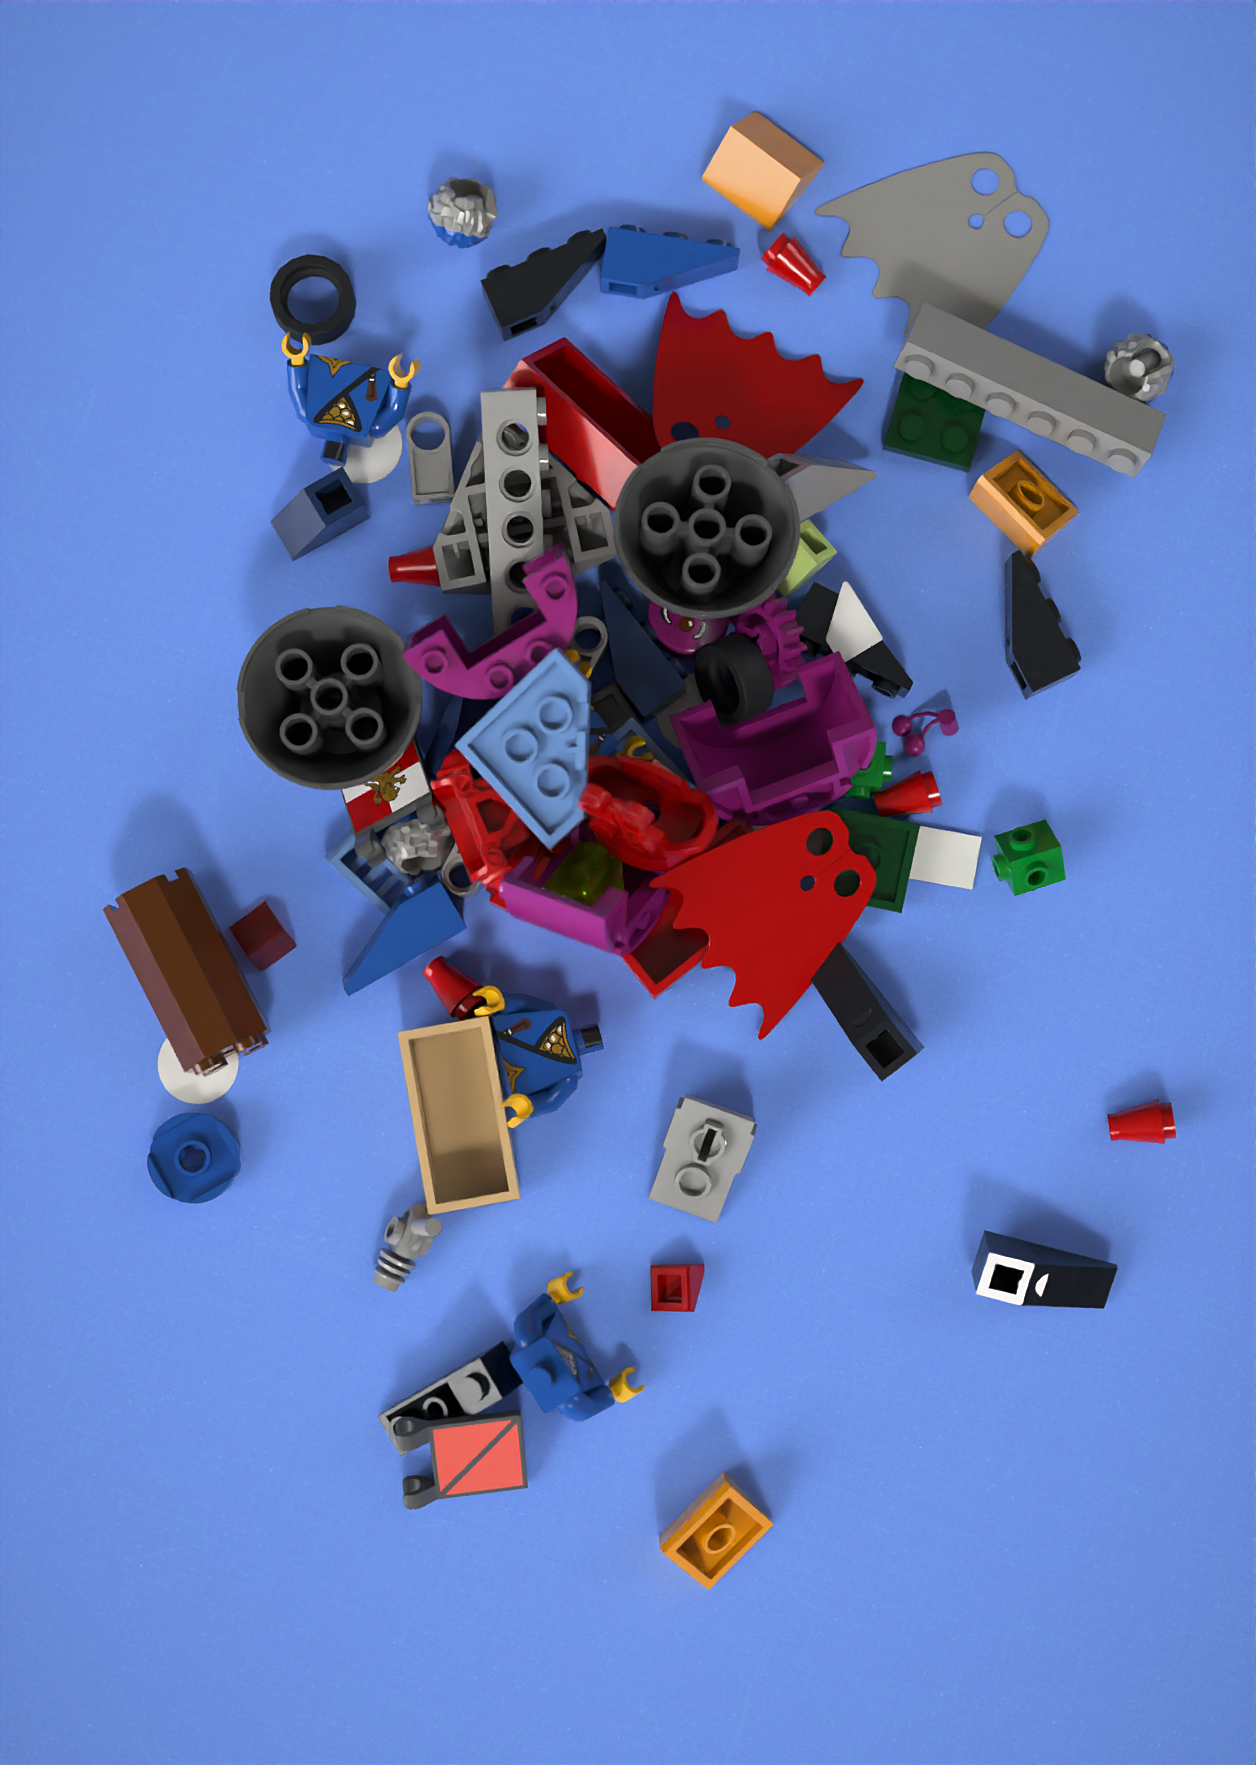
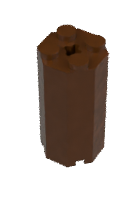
M183 867L175 870L179 879L169 882L165 874L156 876L118 896L115 900L119 908L108 904L103 908V911L184 1072H194L196 1076L203 1074L206 1077L228 1066L226 1058L234 1053H237V1055L243 1053L244 1056H247L267 1046L269 1042L265 1035L270 1033L272 1029L191 870Z

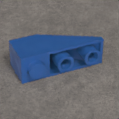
M629 224L621 225L619 228L609 227L600 276L601 292L638 299H647L737 270L740 248L732 247L731 243L721 239H709L706 243L689 240L686 235L678 232H665L663 235L645 233L643 228Z

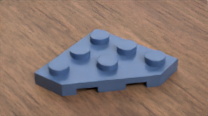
M555 648L455 744L457 749L549 850L554 848L587 817V813L577 803L585 786L588 784L591 682L560 648Z

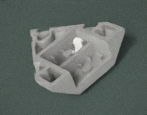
M515 423L506 426L502 432V439L505 444L513 448L523 446L529 437V434L526 431L523 432ZM483 432L475 443L451 502L445 524L433 546L443 594H492ZM548 453L549 471H540L541 490L550 489L551 517H542L543 535H552L553 546L562 542L570 559L573 575L577 576L618 556L614 542L610 510L600 500L595 499L577 482V479ZM513 470L506 475L504 483L509 491L522 493L529 488L531 479L526 472ZM516 516L508 522L507 530L513 537L521 539L531 534L533 524L527 517ZM517 562L510 568L509 574L514 581L524 583L523 579L528 576L523 570L522 565L527 562Z

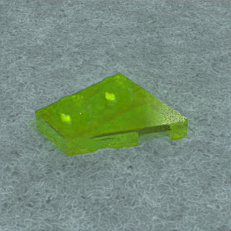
M579 840L543 885L542 889L593 907L610 886L624 891L623 863L606 851L601 844Z

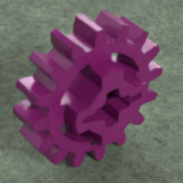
M775 592L757 606L730 616V621L736 628L735 632L729 633V635L736 633L743 635L759 648L769 666L773 680V690L790 686L792 681L799 680L796 667L806 664L800 653L807 650V645L799 639V635L804 632L803 626H798L795 620L797 612L795 609L787 611L786 599L784 597L776 599Z

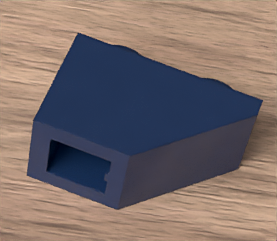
M342 466L303 488L271 521V524L292 560L295 561L369 519L370 516L364 502Z

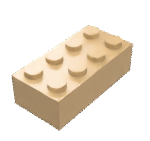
M485 1016L397 1032L428 1215L522 1198L511 1129L507 1125L509 1121L507 1107L503 1109L499 1107L505 1101L491 1018Z

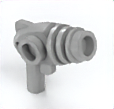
M416 1203L409 1207L401 1218L394 1216L390 1220L384 1235V1240L388 1243L390 1249L384 1247L380 1249V1255L383 1257L378 1258V1263L381 1266L374 1268L376 1273L372 1280L377 1285L397 1292L400 1284L405 1283L403 1277H408L411 1273L409 1270H414L417 1266L412 1260H416L418 1255L421 1257L425 1256L432 1245L433 1237L439 1235L442 1231L440 1220L431 1218V1215H428L426 1203Z

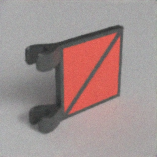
M520 1409L431 1421L414 1417H402L395 1423L396 1443L399 1450L412 1451L430 1442L434 1479L419 1475H410L403 1479V1500L405 1507L409 1510L420 1509L439 1499L528 1488Z

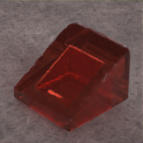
M263 902L229 927L246 956L260 971L267 969L296 947L295 941L266 902Z

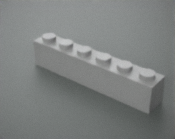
M923 302L910 326L894 364L895 368L908 373L915 379L932 384L947 391L954 397L971 402L988 410L995 416L1010 420L1029 429L1034 434L1049 438L1070 448L1075 453L1088 456L1109 466L1114 471L1127 474L1133 478L1136 477L1151 457L1166 416L1165 413L925 302Z

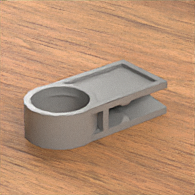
M435 412L419 413L410 420L406 430L414 505L452 502L455 495V482L451 448L452 437L448 423L441 415ZM426 422L437 423L445 431L444 441L436 449L422 450L412 441L413 433L418 426Z

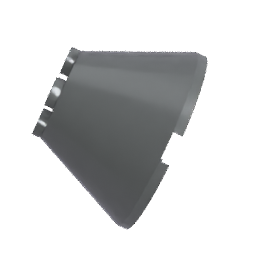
M703 437L685 439L661 448L660 452L650 457L642 465L639 464L629 475L620 491L613 524L614 542L619 560L633 584L650 600L671 612L703 619L723 618L745 612L773 594L782 584L793 565L800 540V519L797 504L789 485L784 484L778 474L769 466L770 462L763 456L744 445L729 440Z
M336 605V607L305 608L275 622L256 640L249 650L241 667L237 682L238 719L251 749L268 768L292 783L312 789L339 790L364 784L383 774L399 760L409 747L417 731L422 713L423 690L421 677L402 656L403 648L406 646L405 642L382 620L367 612L347 606ZM334 704L339 706L334 710H330Z

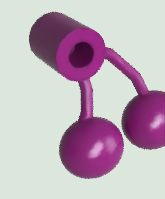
M950 709L942 710L940 713L926 711L916 713L910 717L899 715L892 721L893 732L897 736L905 737L903 748L910 756H919L923 753L925 749L924 736L934 724L939 722L941 731L946 736L956 734L959 726L955 713ZM922 716L937 717L925 726L920 735L917 733L910 734L912 730L911 720Z

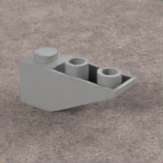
M777 453L767 459L770 462L769 466L778 474L784 484L789 485L797 504L800 522L817 512L824 511L832 503L848 494L856 492L859 487L876 478L875 471L845 460Z

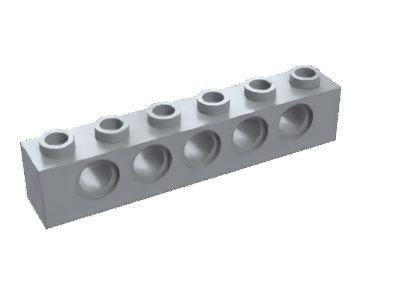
M536 386L481 389L480 391L494 635L514 624L512 614L516 609L520 607H530L534 611L539 609L525 584L518 583L511 578L509 574L510 568L517 562H528L553 547L552 535H543L542 517H551L550 489L541 490L540 471H549L548 443L539 444L538 425H547L546 398L536 397ZM512 423L523 425L529 433L527 442L518 448L506 445L502 439L504 428ZM513 470L526 472L531 479L529 488L522 493L509 491L504 483V479L509 472ZM524 516L532 522L533 530L525 538H515L507 530L508 522L513 517Z

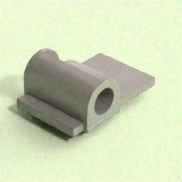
M686 1094L685 1098L680 1097L662 1146L666 1148L648 1199L717 1223L735 1173L740 1175L757 1128V1124H755L756 1119Z

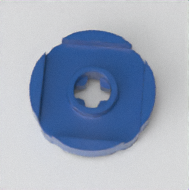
M183 1113L164 1122L156 1130L152 1138L150 1154L147 1157V1168L154 1185L165 1196L183 1203L199 1204L219 1197L232 1185L241 1169L240 1147L235 1134L227 1124L210 1114ZM192 1145L195 1150L203 1149L206 1157L202 1159L203 1167L198 1171L194 1166L186 1168L183 1165L182 1160L188 1156L185 1150L188 1146Z

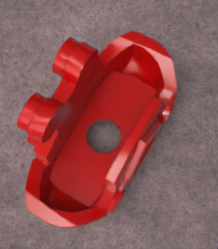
M456 747L444 757L441 769L436 772L437 779L431 781L430 785L446 815L449 828L461 854L470 882L473 884L479 881L483 886L489 885L499 891L504 875L508 871L515 869V866L507 860L506 855L521 850V842L531 838L529 827L483 776L473 779V765Z
M623 754L620 758L617 757L616 759L614 756L589 757L588 784L581 793V798L577 804L587 813L586 819L590 820L588 826L594 831L598 841L606 851L629 865L649 871H669L683 863L689 856L704 852L715 836L718 827V814L707 794L696 788H690L686 780L677 776L655 758L640 760ZM654 803L660 807L661 813L656 822L652 823L655 815L643 804Z

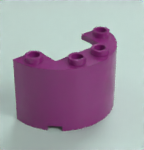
M562 542L522 565L523 570L528 576L523 579V582L539 609L470 651L446 613H443L406 636V646L403 648L402 656L407 663L427 682L450 694L472 699H493L505 697L555 648H560L565 652L575 628L577 596L571 562Z
M839 651L796 667L804 697L783 703L742 723L720 728L711 700L668 716L698 790L710 797L720 818L730 822L736 817L746 819L749 826H768L799 815L817 812L836 801L853 786L851 778L859 768L867 769L876 748V727Z
M654 803L643 804L655 815L652 823L656 822L661 813L660 807ZM586 818L571 831L570 844L557 858L553 857L549 861L546 870L535 882V859L526 856L513 871H508L502 878L499 896L504 898L506 907L513 917L617 956H625L631 953L645 940L657 923L671 895V892L667 891V887L653 888L649 886L654 878L667 871L643 870L615 858L600 844L594 831L588 826L590 820Z

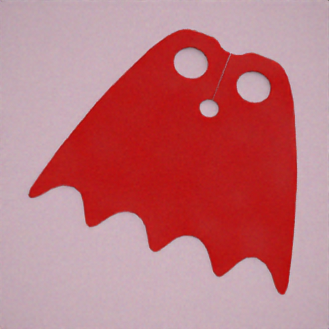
M672 292L664 315L654 370L652 418L655 437L661 448L676 441L671 435V428L676 423L687 422L696 427L699 438L715 437L729 440L754 450L766 460L777 453L794 454L817 435L842 410L863 386L864 380L855 379L841 384L830 382L824 376L820 355L812 354L800 360H787L777 352L771 332L762 333L751 339L740 338L731 331L724 310H717L700 319L692 318L681 306L678 294ZM719 416H724L729 419L730 426L726 429H719L715 419Z
M831 811L799 815L742 835L676 866L654 878L649 884L653 888H676L682 893L683 903L673 922V928H700L705 930L709 937V945L701 961V967L707 969L727 966L733 969L736 981L728 1005L736 1007L757 1003L762 1007L764 1016L758 1034L759 1040L765 1038L809 988L812 984L810 979L837 943L842 944L862 914L876 884V873L865 856L855 854L848 844L849 830L841 818ZM817 828H826L833 836L831 848L823 855L816 856L811 854L806 846L809 834ZM848 869L855 870L860 877L858 890L850 896L843 897L838 895L834 889V881L838 874ZM807 875L812 876L815 880L812 889L808 891L802 890L800 887L802 878Z

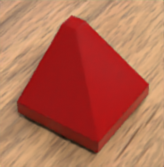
M704 1264L650 1265L651 1310L694 1312L705 1272Z

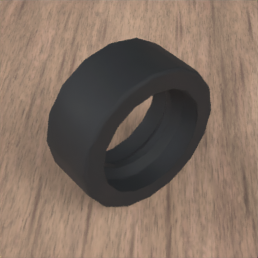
M307 254L293 258L279 268L271 282L269 300L276 321L286 334L290 332V338L303 344L302 338L305 332L311 337V345L319 346L333 342L348 330L355 317L356 299L349 276L338 263L325 256ZM312 276L323 277L331 281L339 295L338 308L335 313L326 321L316 324H304L296 320L289 312L287 305L288 293L292 286L300 280Z
M738 633L727 635L703 645L696 653L694 672L698 690L704 702L712 701L717 718L720 721L729 725L739 724L765 712L769 708L774 693L772 675L761 651L749 638ZM730 671H731L732 675L734 676V679H735V681H736L737 687H736V685L734 684V682H733V680H732Z

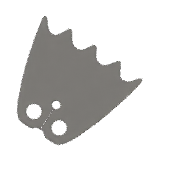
M994 153L961 155L910 169L843 195L815 210L816 215L841 217L848 223L850 231L841 250V256L846 258L866 257L874 260L878 265L879 278L872 292L873 297H898L907 302L910 308V317L904 332L905 338L923 302L985 330L1008 301L1034 261L1045 240L1049 226L1048 217L1035 199L1025 197L1017 190L1014 183V172L1004 159ZM987 168L996 173L999 185L994 193L981 195L973 189L971 178L977 170ZM1022 211L1030 217L1032 228L1026 236L1016 238L1007 233L1004 221L1009 213ZM979 214L983 217L984 224L981 228L973 229L969 225L968 221L971 215Z

